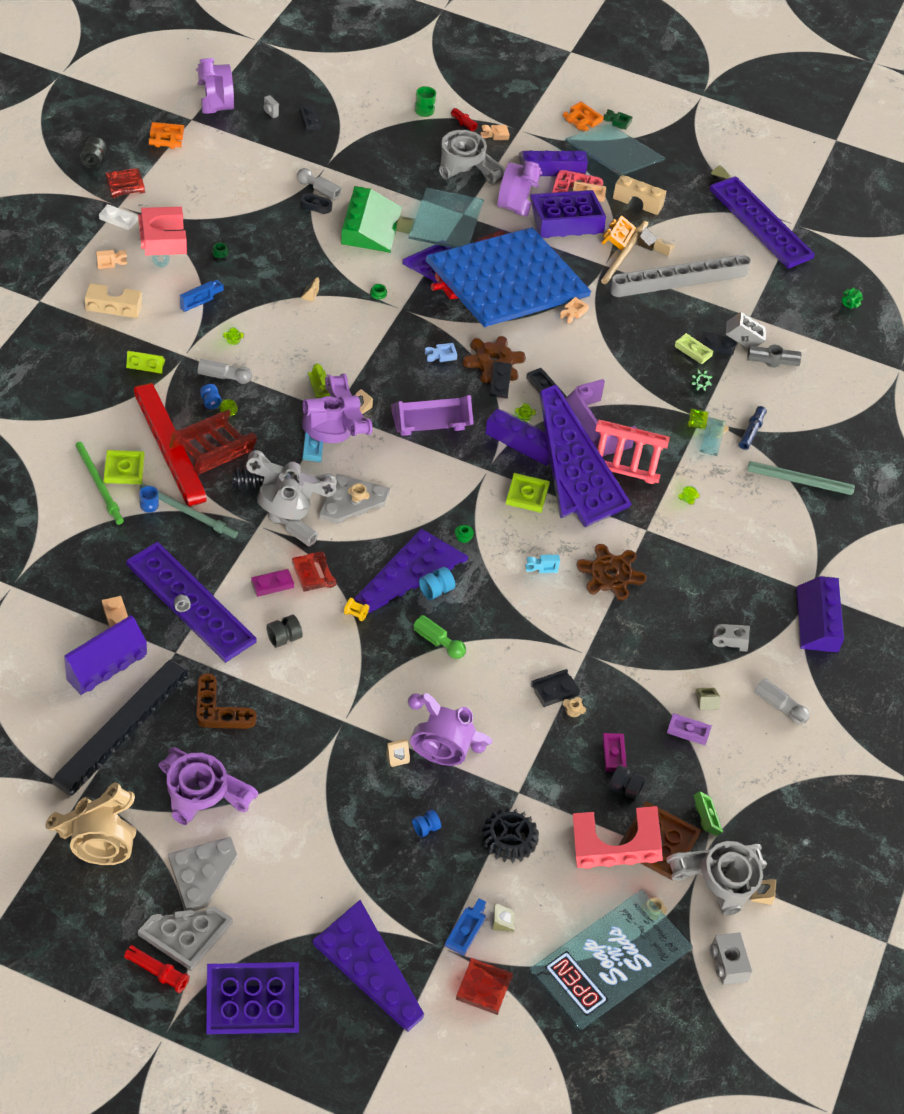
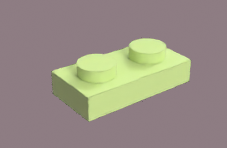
M687 333L675 343L676 348L700 364H703L712 357L713 351Z

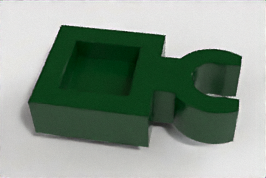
M607 109L606 114L603 116L604 121L612 122L613 126L624 130L629 127L633 119L630 115L622 112L616 114L610 109Z

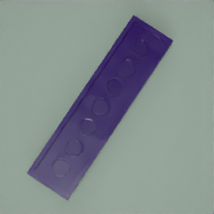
M734 176L710 186V191L788 269L814 258L815 253L739 178Z
M159 542L154 543L126 560V565L225 663L257 643V638ZM181 594L187 596L191 603L190 609L185 612L177 611L174 606L175 598Z

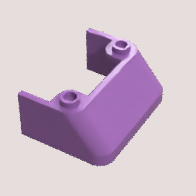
M604 379L579 385L565 398L596 448L600 438L599 432L595 431L598 421L587 405L601 401L605 384ZM607 436L603 456L615 453L618 442L617 436ZM629 439L625 441L623 450L632 448L634 441Z
M471 395L454 399L403 403L399 401L391 404L397 433L400 432L401 436L412 435L411 431L454 428V431L465 430V426L474 424Z

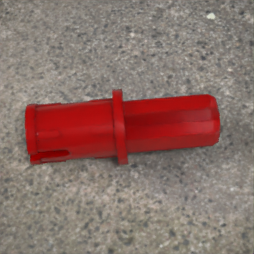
M457 108L452 109L450 114L459 121L460 125H464L472 132L477 129L478 123L473 121L468 114H464Z

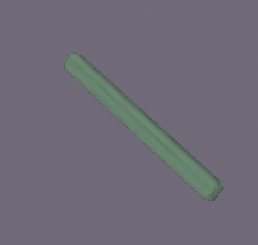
M749 461L747 466L748 472L852 495L855 489L853 484Z

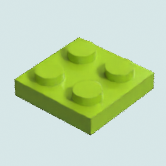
M107 450L104 483L142 484L145 451Z
M514 473L505 505L542 513L550 481Z

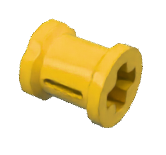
M350 598L345 605L344 614H351L358 617L360 621H363L367 616L369 605H362L355 602L353 598Z

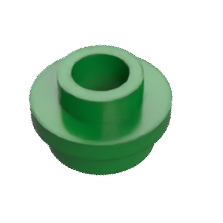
M375 284L370 290V295L378 300L384 299L387 296V289L383 284Z
M460 525L455 529V536L459 542L466 543L473 538L474 531L470 526Z

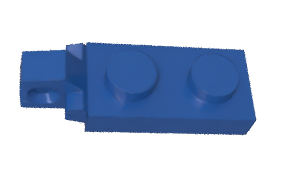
M219 280L210 281L180 294V309L186 312L213 300L215 294L224 290L223 284Z
M478 898L473 908L469 906L465 908L445 942V947L465 956L485 921L486 915L483 912L486 908V901Z

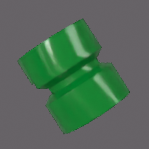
M422 86L417 89L415 112L418 115L429 117L434 114L437 94L435 89L428 86Z

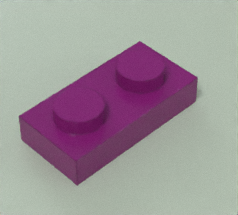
M289 569L251 577V584L257 597L294 588V581Z
M603 733L605 772H615L619 765L627 768L624 734Z

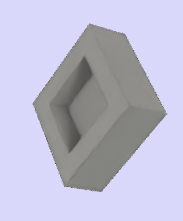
M270 95L264 97L265 112L272 118H276L279 115V103Z

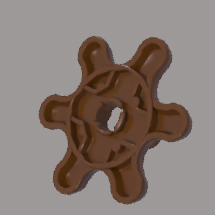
M499 336L494 344L492 342L484 343L480 339L475 338L470 342V348L476 354L466 356L462 364L467 368L477 367L481 369L480 380L484 383H491L494 362L510 363L513 366L516 363H524L526 356L522 351H511L507 347L508 341L504 336ZM511 367L510 381H515L518 379L519 374L514 367Z
M598 544L594 549L597 556L595 560L580 559L576 564L579 572L592 576L593 579L586 586L588 593L592 595L597 594L600 590H611L617 600L624 601L629 596V591L626 588L628 584L642 585L647 580L645 573L631 568L630 564L635 561L637 556L632 550H626L617 556L611 554L605 544ZM607 571H612V572H614V573H616V574H615L614 577H613V575H610V574H608V573H606V572H607Z

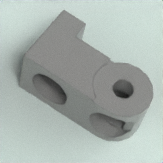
M718 624L713 628L712 642L718 647H738L740 651L747 652L750 626Z

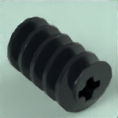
M235 466L233 471V489L237 484L239 490H241L243 484H245L246 489L249 490L252 484L254 490H257L258 485H263L265 477L247 471L246 466H243L241 471L238 466Z

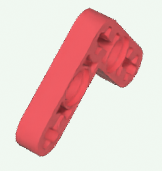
M561 170L557 174L552 193L568 192L569 187L573 188L574 182H577V180L583 181L581 183L603 186V180L595 176Z

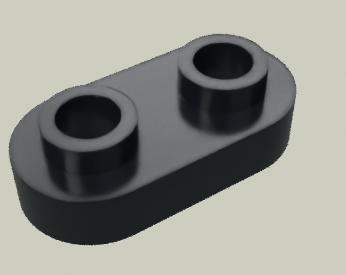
M311 193L303 194L300 198V205L307 210L321 214H327L332 211L333 203L328 198Z

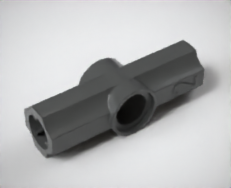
M776 344L770 345L769 348L749 346L747 360L765 362L767 366L776 368L780 364L800 366L802 354L800 351L783 350L781 346Z

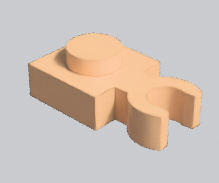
M114 250L96 252L98 269L113 268L116 263L120 265L127 264L126 251L121 250L117 253H114Z
M575 297L565 305V309L561 311L560 319L568 317L567 323L569 324L573 321V317L578 319L588 311L589 305Z

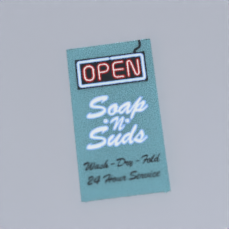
M641 889L535 964L530 970L574 1021L577 1027L583 1030L692 950L693 946Z

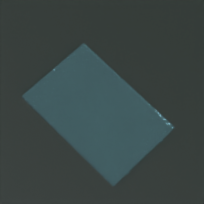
M606 124L565 139L567 143L580 151H586V155L620 176L665 160V157L611 124Z
M426 188L408 239L451 248L470 244L484 199Z

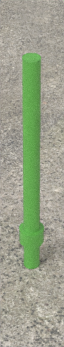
M77 442L75 446L107 504L106 509L118 525L122 524L124 520L119 513L120 508L110 496L83 443Z

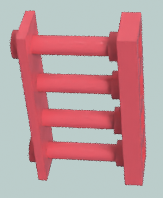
M598 420L595 430L600 434L597 450L602 457L607 436H617L618 439L613 462L605 461L611 472L644 479L646 483L650 484L659 483L660 474L655 472L660 452L663 448L667 449L670 437ZM628 439L636 443L630 467L620 465L624 444ZM645 444H650L654 447L648 471L637 469L642 448Z

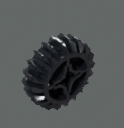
M507 808L505 812L499 809L497 814L492 813L490 818H487L481 837L482 841H484V848H489V855L495 853V859L501 857L503 862L510 859L512 864L515 862V859L521 862L524 857L529 858L530 854L535 851L539 841V831L536 829V823L532 822L531 816L525 817V811L519 814L517 808L514 812H510L509 808ZM495 830L499 832L500 837L498 839L494 834ZM522 832H523V833L525 834V836H526V841H524V840L522 839V836H521V833H522Z

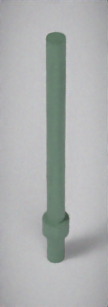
M142 483L140 486V490L148 485ZM158 491L159 500L213 527L219 533H225L232 538L237 537L238 531L226 526V523L220 520L216 521Z

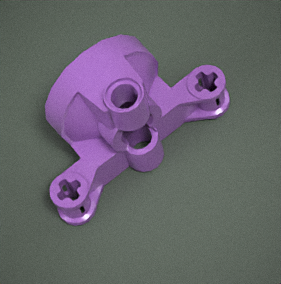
M213 58L200 59V64L196 68L199 78L197 85H205L206 97L201 98L202 113L204 114L234 109V92L230 64L213 65Z
M524 161V165L508 163L499 192L497 204L499 208L528 217L532 202L527 200L530 188L539 187L538 181L540 175H542L539 164L530 161Z
M341 373L339 376L326 375L325 386L330 396L304 399L302 428L313 439L323 441L324 443H339L348 439L350 435L372 434V422L369 418L363 417L360 411L359 397L352 396L345 373Z
M172 747L165 760L159 763L160 769L167 774V791L171 797L172 817L182 825H187L199 810L214 806L223 797L235 809L244 813L248 811L251 801L258 797V792L254 787L226 774L223 764L214 756L205 753L187 754L178 748ZM196 785H197L201 790H192V789H195V788H196Z

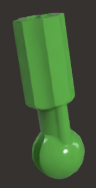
M424 615L416 620L413 625L414 631L435 646L443 645L447 648V654L450 658L460 659L464 657L466 646L462 641H452L449 639L447 631Z

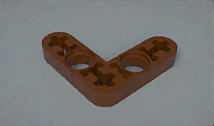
M209 673L199 677L196 713L199 726L204 728L239 729L254 727L257 720L255 710L246 707H216V677ZM206 682H210L209 690H205ZM204 697H209L212 699V701L207 704L203 703L201 700ZM204 710L208 711V719H204ZM228 714L232 716V719L224 721L221 717Z

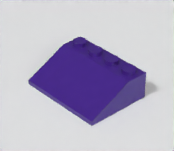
M593 190L530 194L536 229L542 238L604 233L606 215Z
M299 962L208 963L206 1034L299 1033Z

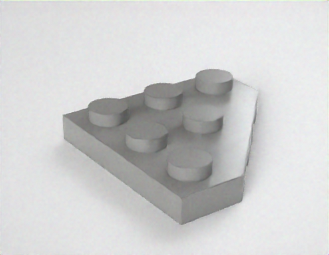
M336 474V492L326 498L320 512V519L338 524L343 522L345 518L357 517L368 513L369 509L384 507L390 494V488ZM361 483L366 486V492L370 496L368 499L354 502L352 501L351 494L348 493V489L354 484Z
M231 837L168 853V859L185 911L202 909L210 904L214 893L219 889L230 867L237 860V852Z
M216 907L193 912V910L179 911L173 915L165 916L156 914L152 915L138 930V936L192 971L233 923V918Z

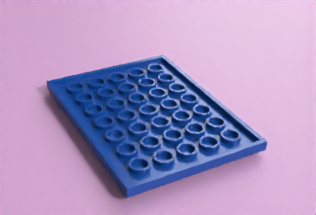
M533 227L430 254L426 258L427 263L484 328L569 303L575 297L578 299L589 297L591 294V290Z

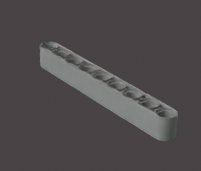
M736 255L616 274L612 278L610 293L613 296L622 297L741 278L747 275L751 259L746 255Z

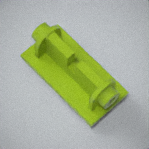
M127 351L126 368L162 374V368L165 364L163 356Z
M316 363L313 365L312 372H307L317 399L330 396L325 386L326 372L320 364Z

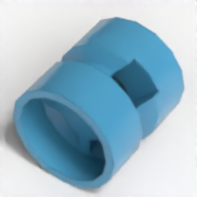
M441 567L433 571V573L420 577L419 586L423 595L428 600H433L439 597L442 592L445 594L455 588V580L448 568Z

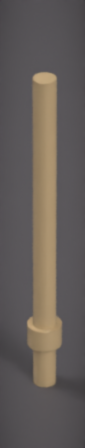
M643 221L635 229L625 248L602 278L601 282L603 284L608 283L637 242L644 228L648 226L647 221Z

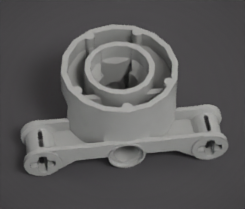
M455 130L442 138L439 172L444 179H449L459 172L469 171L475 165L482 171L487 182L494 184L496 180L503 179L505 169L486 154V141L475 132Z
M254 450L248 455L246 467L249 472L265 477L257 495V502L263 509L273 515L290 520L305 518L311 505L310 497L312 492L327 497L332 496L336 492L337 479L333 474L327 473L311 476L301 473V467L296 462H289L285 467L271 463L259 450ZM288 472H295L296 475H290Z
M724 841L716 844L711 850L676 853L666 858L667 863L670 864L673 873L671 877L674 881L683 880L696 874H703L708 888L717 896L725 916L736 914L742 910L741 907L761 886L763 879L762 869L767 866L760 851L762 849L760 844L745 846L733 841ZM724 871L727 872V873H726V876H727L730 880H728V879L723 875L722 872H724Z

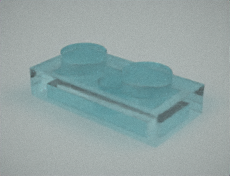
M708 418L700 452L714 456L718 455L726 421Z

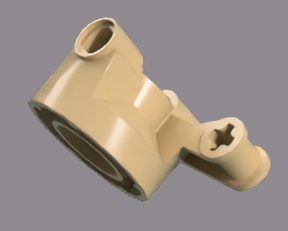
M112 783L100 798L92 801L84 797L77 803L75 810L65 815L58 812L52 813L48 817L45 827L50 831L54 830L59 833L63 839L72 836L70 848L78 858L98 865L123 863L130 858L136 828L122 820L117 814L127 810L132 805L135 795L131 791L127 792L122 789L120 784Z

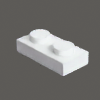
M107 204L99 213V219L130 230L137 221V215Z

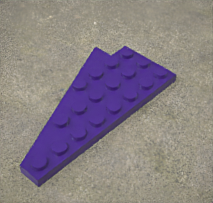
M553 385L541 390L539 395L560 518L576 513L583 526L587 527L629 508L632 505L558 386Z

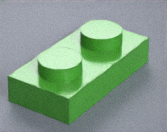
M700 791L694 794L695 808L700 814L702 828L715 836L723 833L712 798Z

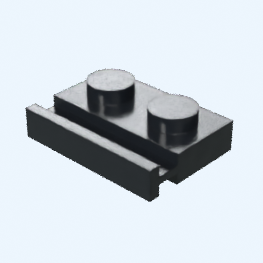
M567 669L531 681V687L534 688L535 694L543 707L578 696L580 693L578 686L573 678L569 676Z

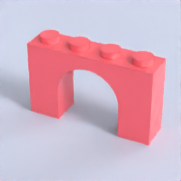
M182 206L141 208V214H138L141 249H145V256L187 254ZM162 230H183V231H162Z
M657 806L636 808L637 834L630 842L620 846L608 845L598 838L594 812L574 813L573 824L577 868L590 869L598 866L612 867L621 864L634 865L636 863L663 861Z

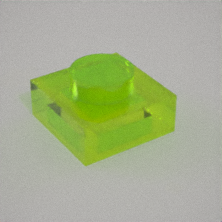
M691 409L688 426L706 429L709 412Z

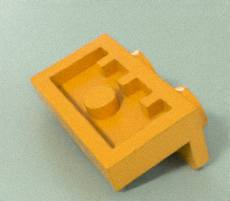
M621 215L617 220L613 219L609 224L610 229L608 228L603 234L604 239L601 243L604 245L609 240L622 251L636 227Z

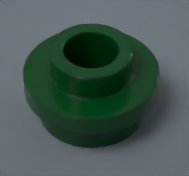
M216 243L212 248V255L217 258H224L229 253V249L224 243Z

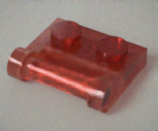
M138 168L106 173V180L112 198L123 194L145 193V186Z
M324 552L292 558V565L303 592L336 586V579L331 575ZM314 562L319 563L324 578H320Z

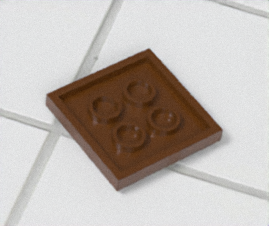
M645 801L642 807H653L655 805ZM658 808L663 861L640 864L672 880L671 875L673 873L666 858L672 854L690 852L702 830ZM637 816L618 846L627 844L636 836L638 831Z

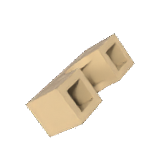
M621 175L616 182L613 199L628 204L631 198L636 196L643 201V210L658 215L664 205L667 191L635 180L629 176Z
M90 283L85 295V308L87 311L138 318L142 306V291L124 289L122 295L111 297L108 295L107 286Z

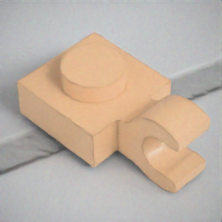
M482 125V130L486 131L480 133L482 138L492 137L493 140H509L510 135L507 125H491V128L488 125Z

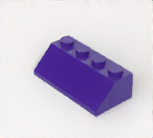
M530 150L521 151L518 154L520 165H524V161L539 164L540 171H542L540 176H557L561 170L586 174L588 164L586 151Z
M496 409L488 418L485 434L545 466L550 464L545 431L501 409Z
M819 576L796 587L800 649L839 652L844 640L839 578Z
M132 615L128 616L64 655L66 680L80 695L92 691L103 681H108L113 675L127 669L129 665L143 659L147 655V642Z

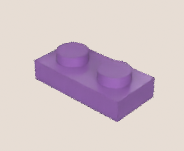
M673 713L667 733L706 746L712 725Z

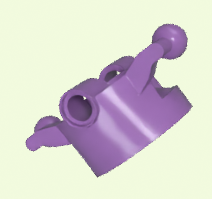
M415 693L408 698L410 708L418 710L425 704L430 713L428 722L419 723L414 728L410 741L413 749L425 759L440 765H459L465 761L470 746L473 752L482 753L485 751L486 746L492 744V739L489 736L476 731L472 723L473 714L469 708L461 707L452 710L441 707L427 693L423 695Z

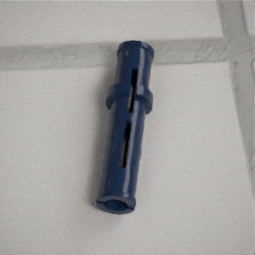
M758 406L754 415L750 417L749 425L739 442L741 449L748 450L758 429L763 425V418L767 413L765 407Z

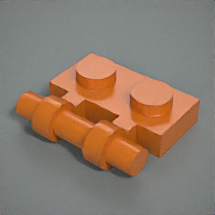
M582 101L570 107V114L565 111L562 115L568 123H573L578 130H583L584 132L589 131L587 125L593 128L603 122L604 118Z
M152 122L149 145H155V147L167 146L171 149H175V147L182 148L184 125Z

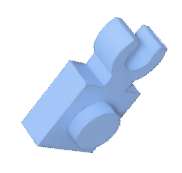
M453 343L438 344L436 349L432 347L425 348L428 362L438 358L440 362L457 360V352Z

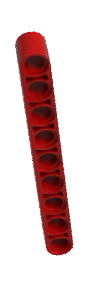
M148 383L134 387L136 400L185 504L191 507L207 502L205 490L154 384Z

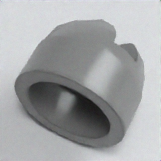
M178 595L174 600L175 609L179 612H185L191 607L190 600L185 595Z

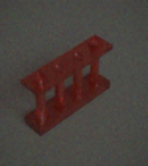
M228 409L186 428L176 430L171 436L169 447L172 449L182 445L196 459L193 470L199 475L252 451L257 436L253 432L242 436L228 422L231 413ZM223 427L236 440L228 441L216 429ZM210 433L222 446L215 448L203 435ZM196 439L208 452L201 454L189 441Z

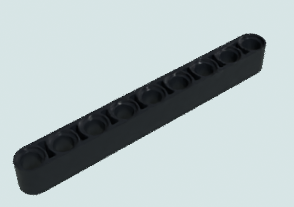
M168 660L56 773L52 784L69 796L74 795L185 681L188 670L173 660Z

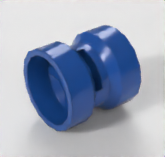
M207 384L200 389L201 398L207 409L213 410L222 404V399L218 394L216 385Z
M153 486L143 487L139 492L140 508L144 512H154L159 507L158 490Z
M432 809L425 812L424 816H417L412 819L413 827L421 838L428 835L429 831H436L441 828L440 819Z

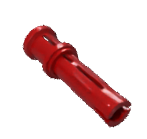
M133 945L129 947L130 950H126L125 959L132 961L157 976L160 983H167L174 987L177 993H181L186 988L190 979V975L187 973H180L171 964L164 965Z

